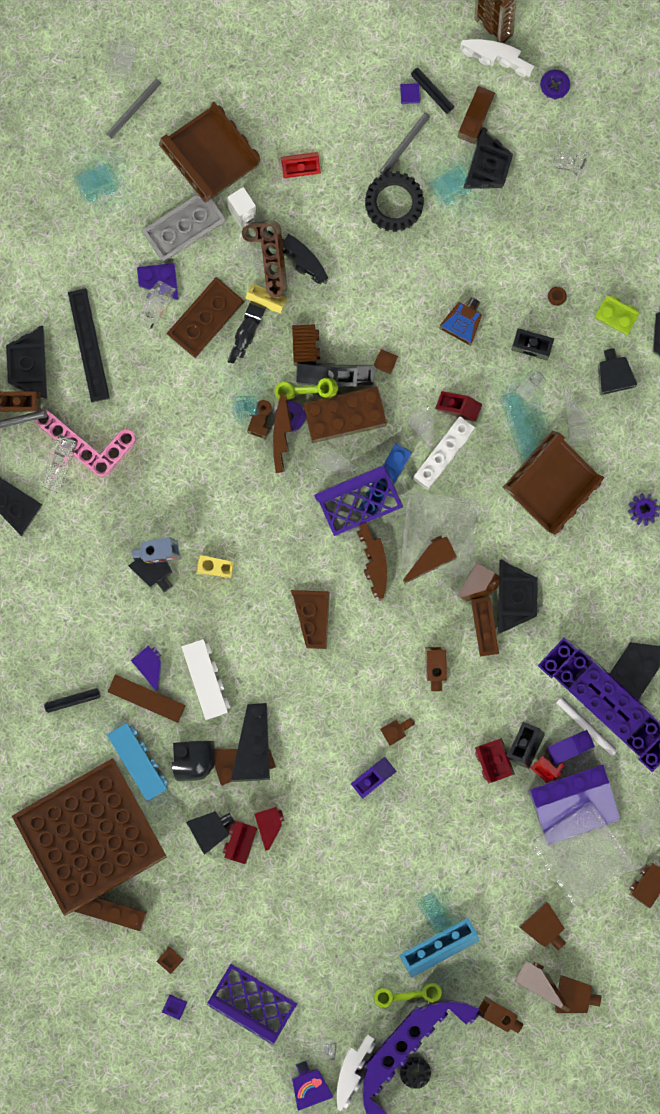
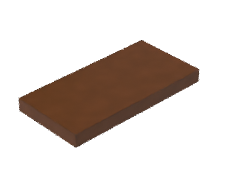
M215 277L166 334L196 359L245 301Z

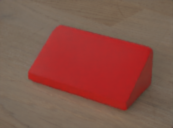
M318 152L281 157L283 178L321 174Z

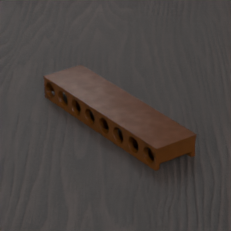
M475 0L474 20L476 22L481 20L484 28L491 35L494 34L497 37V42L505 43L514 33L517 0Z

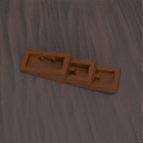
M280 394L275 415L273 456L276 473L285 472L282 453L289 452L286 433L293 431L286 394Z

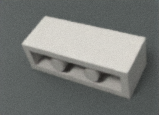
M244 187L227 197L229 211L241 229L249 223L255 222L257 219L256 205Z

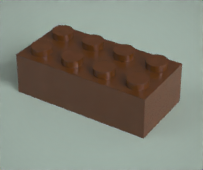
M378 386L303 403L312 443L382 428L387 425Z

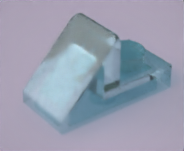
M237 396L232 402L235 422L243 421L245 417L260 414L256 396Z
M432 892L416 902L436 935L453 925Z

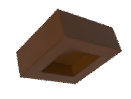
M380 349L374 366L376 369L391 375L398 356Z
M169 946L156 962L172 974L184 959Z

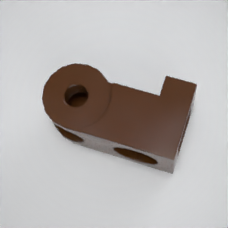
M267 400L257 402L247 430L248 434L266 439L268 429L264 428L267 418L272 413L270 402Z

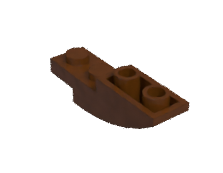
M367 523L359 525L357 534L360 542H365L367 548L364 549L367 559L372 560V562L366 564L367 569H364L367 580L371 579L373 583L371 591L374 598L378 597L379 601L384 598L387 583L385 551L381 538L373 540Z

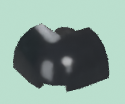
M189 741L173 743L174 762H172V770L175 780L178 782L198 781L208 776L215 765V742Z

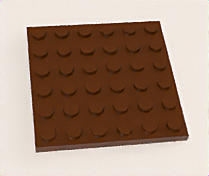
M113 758L12 815L17 828L64 916L167 858Z

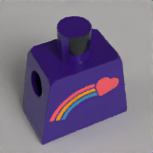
M307 1060L295 1064L299 1075L293 1077L292 1082L298 1111L333 1098V1094L318 1068L310 1071Z

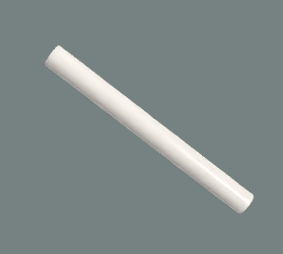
M562 697L556 702L584 730H588L590 736L611 756L617 752Z

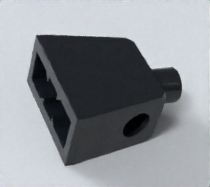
M615 348L604 350L606 361L599 362L600 395L635 388L637 382L627 358H617Z
M141 559L135 560L128 565L151 589L158 584L165 593L173 587L167 578L173 573L167 561L146 563Z
M214 811L189 820L186 823L205 855L229 836L226 827L235 823V820L230 812L219 817L217 812Z

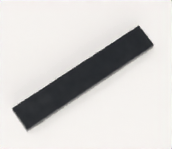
M87 289L68 292L91 403L108 400L110 396Z

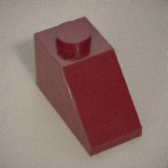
M441 391L435 409L458 418L462 417L464 420L476 422L482 403L466 395Z
M277 807L254 813L265 851L270 850L282 827L281 822L285 821L282 810H277Z

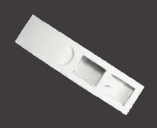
M482 39L462 40L460 49L462 53L468 57L474 56L478 58V61L485 66H493L497 60L501 66L514 69L519 76L530 77L533 72L534 66L520 59L521 50L512 46Z
M369 1034L366 1035L358 1050L350 1047L342 1064L337 1084V1109L340 1111L343 1107L347 1109L352 1100L350 1098L353 1090L357 1092L362 1083L360 1081L361 1075L355 1071L356 1069L361 1070L365 1063L363 1058L366 1052L370 1054L375 1046L373 1042L374 1037Z

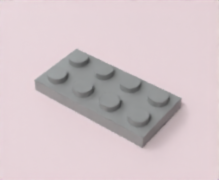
M197 194L143 229L142 233L164 263L224 224L226 219L212 199L204 203Z

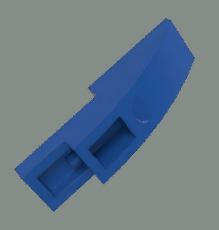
M395 443L384 464L387 463L390 470L388 472L394 485L412 454V451L398 443ZM386 478L380 479L376 487L386 491L388 487ZM369 488L365 497H370L372 488ZM375 490L372 500L382 503L385 494ZM362 500L358 508L365 510L368 501ZM370 502L367 512L375 515L378 513L380 506Z

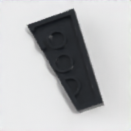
M267 703L247 704L231 782L270 780Z

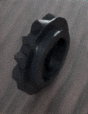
M409 1058L400 1069L401 1080L411 1089H420L429 1082L431 1068L422 1058ZM417 1065H419L418 1071L424 1076H417L413 1081V1075L407 1072V1070H415Z

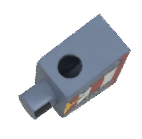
M171 537L141 542V548L132 550L134 560L143 559L146 563L180 560L178 540Z

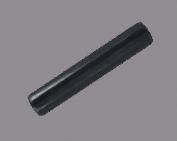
M419 68L411 72V76L415 81L419 83L446 114L454 109V105Z
M98 688L49 701L44 703V708L47 713L99 699L101 697Z

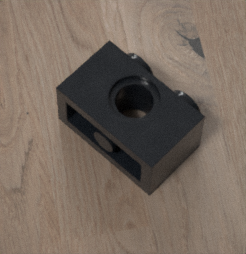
M517 328L511 350L548 361L554 338Z
M522 722L507 757L511 762L530 769L545 734L540 728Z

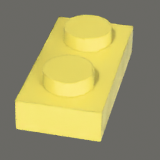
M252 284L245 299L265 306L271 311L281 313L288 298L282 295L272 297L265 288Z

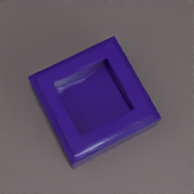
M419 83L400 84L401 104L420 103Z
M169 994L162 1013L180 1020L187 1001Z

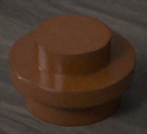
M553 287L548 292V300L552 305L560 306L566 301L567 294L563 288Z

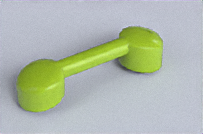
M330 378L321 379L318 385L295 387L291 382H280L276 385L274 393L277 399L280 398V394H286L287 401L295 398L297 394L319 393L322 397L331 398L336 395L338 386L336 381Z
M435 983L427 984L422 991L392 994L388 989L381 988L375 992L374 1002L379 1008L384 1009L388 1008L394 1001L423 998L428 1003H435L440 999L442 991L439 985Z

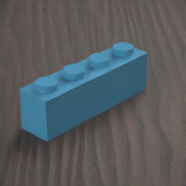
M125 723L107 734L146 801H150L168 790L166 785L169 783L163 774L159 776L156 771L158 765L155 760L148 758L146 754L148 749L144 742L139 743L137 740L138 732L135 727Z
M469 918L400 954V958L408 974L413 978L479 942L478 934Z

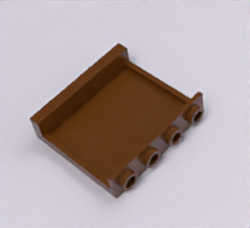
M212 102L209 109L170 136L166 134L161 137L159 142L161 149L204 203H207L258 167L261 160L259 153L250 147L247 138L238 132L235 123L226 117L224 109L215 102Z
M552 430L502 488L548 533L556 535V533H559L564 528V524L575 516L576 510L588 501L590 494L600 487L604 477L597 474L565 442V437L561 433Z

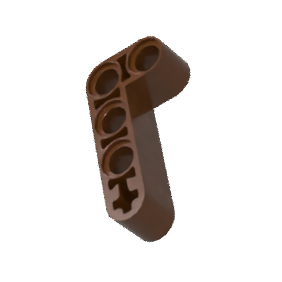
M276 221L251 222L243 228L242 237L247 242L261 241L266 290L270 296L279 297L287 289L281 227ZM268 226L274 229V235H270L267 232ZM249 228L255 230V236L249 234ZM270 245L276 248V254L270 252ZM272 264L278 267V273L271 269Z

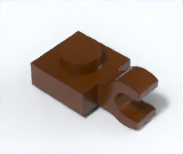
M412 718L401 724L396 719L380 730L389 746L406 737L404 731L415 725Z

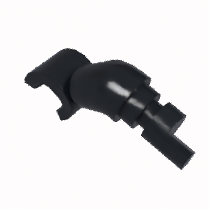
M253 301L249 303L244 320L235 334L234 338L236 340L234 344L236 346H233L228 363L234 364L237 357L244 358L246 353L244 349H247L248 345L252 343L257 327L267 307Z

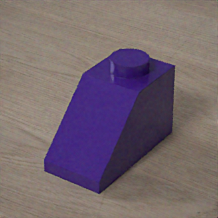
M147 646L131 659V662L157 691L160 684L162 664L159 657L162 655L155 647L151 649Z
M585 730L546 748L553 764L556 765L594 748L595 745L588 730Z
M383 757L353 781L351 785L363 799L397 771L387 758Z

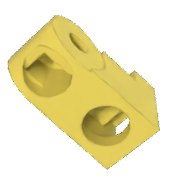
M200 555L198 557L196 574L231 578L234 562Z

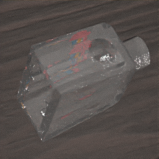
M158 281L148 292L140 312V317L144 318L142 323L144 327L152 329L154 324H157L163 318L176 291L175 288Z

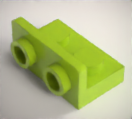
M606 295L594 318L628 336L640 314L637 312L638 309L630 304L626 306L614 295Z

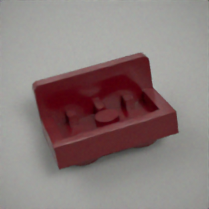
M502 738L475 747L476 758L481 763L482 775L488 784L515 775L510 759L507 757L508 753Z
M239 821L232 824L229 835H231L229 843L226 842L223 849L224 858L246 864L257 827Z

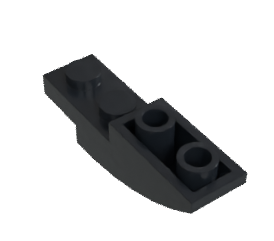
M268 230L270 235H274V233ZM288 233L285 240L282 238L284 256L290 259L296 258L293 262V265L296 267L295 270L302 275L307 273L312 276L311 279L320 285L322 283L327 284L328 276L316 256L291 234ZM272 245L269 246L270 248L276 250V248H275L274 246H272Z
M297 363L296 382L318 385L321 379L330 378L336 381L337 386L357 387V385H374L375 366Z

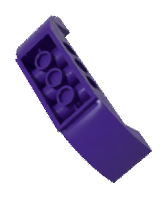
M564 637L537 666L551 679L554 677L631 748L639 756L638 760L653 772L660 765V721L603 666L576 644Z
M454 1000L437 1001L420 1008L416 1006L364 1064L366 1071L363 1078L362 1094L366 1114H387L386 1110L371 1096L376 1097L383 1089L381 1086L385 1080L389 1082L396 1074L394 1070L398 1065L402 1067L409 1059L407 1055L411 1051H417L422 1045L421 1039L424 1036L428 1038L435 1030L433 1026L437 1021L441 1023L447 1017L448 1013L446 1011L448 1009L466 1025L468 1022L472 1024L478 1018L477 1012L479 1009L468 1003ZM412 1026L419 1027L417 1035L409 1034V1029ZM405 1041L406 1047L403 1050H398L396 1048L397 1042ZM385 1056H392L393 1062L386 1065L383 1063V1059Z

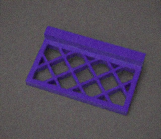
M387 463L314 495L316 501L320 503L334 536L404 507L388 472L390 470ZM382 478H386L388 482L386 491L376 487L378 481ZM363 486L372 488L369 498L359 494ZM375 490L385 494L382 503L372 500ZM349 493L355 496L352 505L342 502L345 494ZM387 495L395 498L396 506L391 508L384 505ZM358 497L368 501L365 510L354 507ZM332 500L338 503L335 512L328 510L325 502ZM370 502L380 506L378 513L375 515L367 512ZM340 505L351 508L347 518L337 514ZM353 510L363 513L360 521L356 522L350 519ZM336 517L346 521L344 527L339 530L334 525Z
M230 964L206 1005L269 1044L274 1045L297 1003L233 964ZM234 969L235 972L239 973L241 981L230 984L228 975ZM254 982L257 992L246 994L244 983ZM242 984L244 995L233 997L231 986ZM228 987L231 998L223 1000L216 995L220 989ZM267 991L272 993L274 1002L263 1004L261 993ZM258 994L261 1005L250 1007L247 996ZM245 997L247 1008L237 1009L234 1000ZM285 1001L291 1005L287 1013L280 1014L277 1003ZM275 1004L277 1015L267 1018L264 1007ZM262 1008L264 1019L255 1020L252 1018L251 1010ZM279 1019L280 1027L277 1032L269 1028L267 1020Z

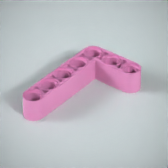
M46 410L47 416H49L47 423L42 424L39 422V419L35 420L36 424L100 478L107 477L136 443L134 433L125 429L119 432L107 448L99 454L49 411ZM57 427L63 428V433L60 436H55L53 433ZM125 435L132 437L131 442L128 444L122 442V438ZM72 439L78 441V445L75 448L68 447V442ZM111 450H119V456L111 458L109 456ZM87 451L92 453L90 460L82 458L83 454ZM99 464L107 465L105 472L99 473L97 471Z

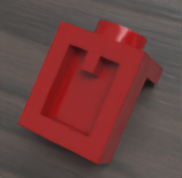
M541 756L530 768L542 780L548 783L552 779L556 781L563 773L561 769L565 764L561 762L555 768L549 760Z

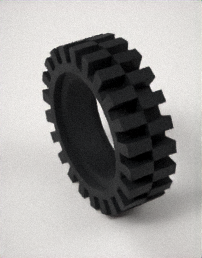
M389 171L388 174L384 175L383 173L379 178L376 177L373 183H370L366 192L365 208L368 217L371 218L373 224H377L378 228H384L388 232L389 230H393V232H397V230L404 231L405 228L412 227L422 214L424 206L423 191L420 189L419 183H416L413 177H408V174L404 173L403 175L400 174V171H396V173ZM388 186H401L411 196V209L400 218L385 216L377 206L379 193Z

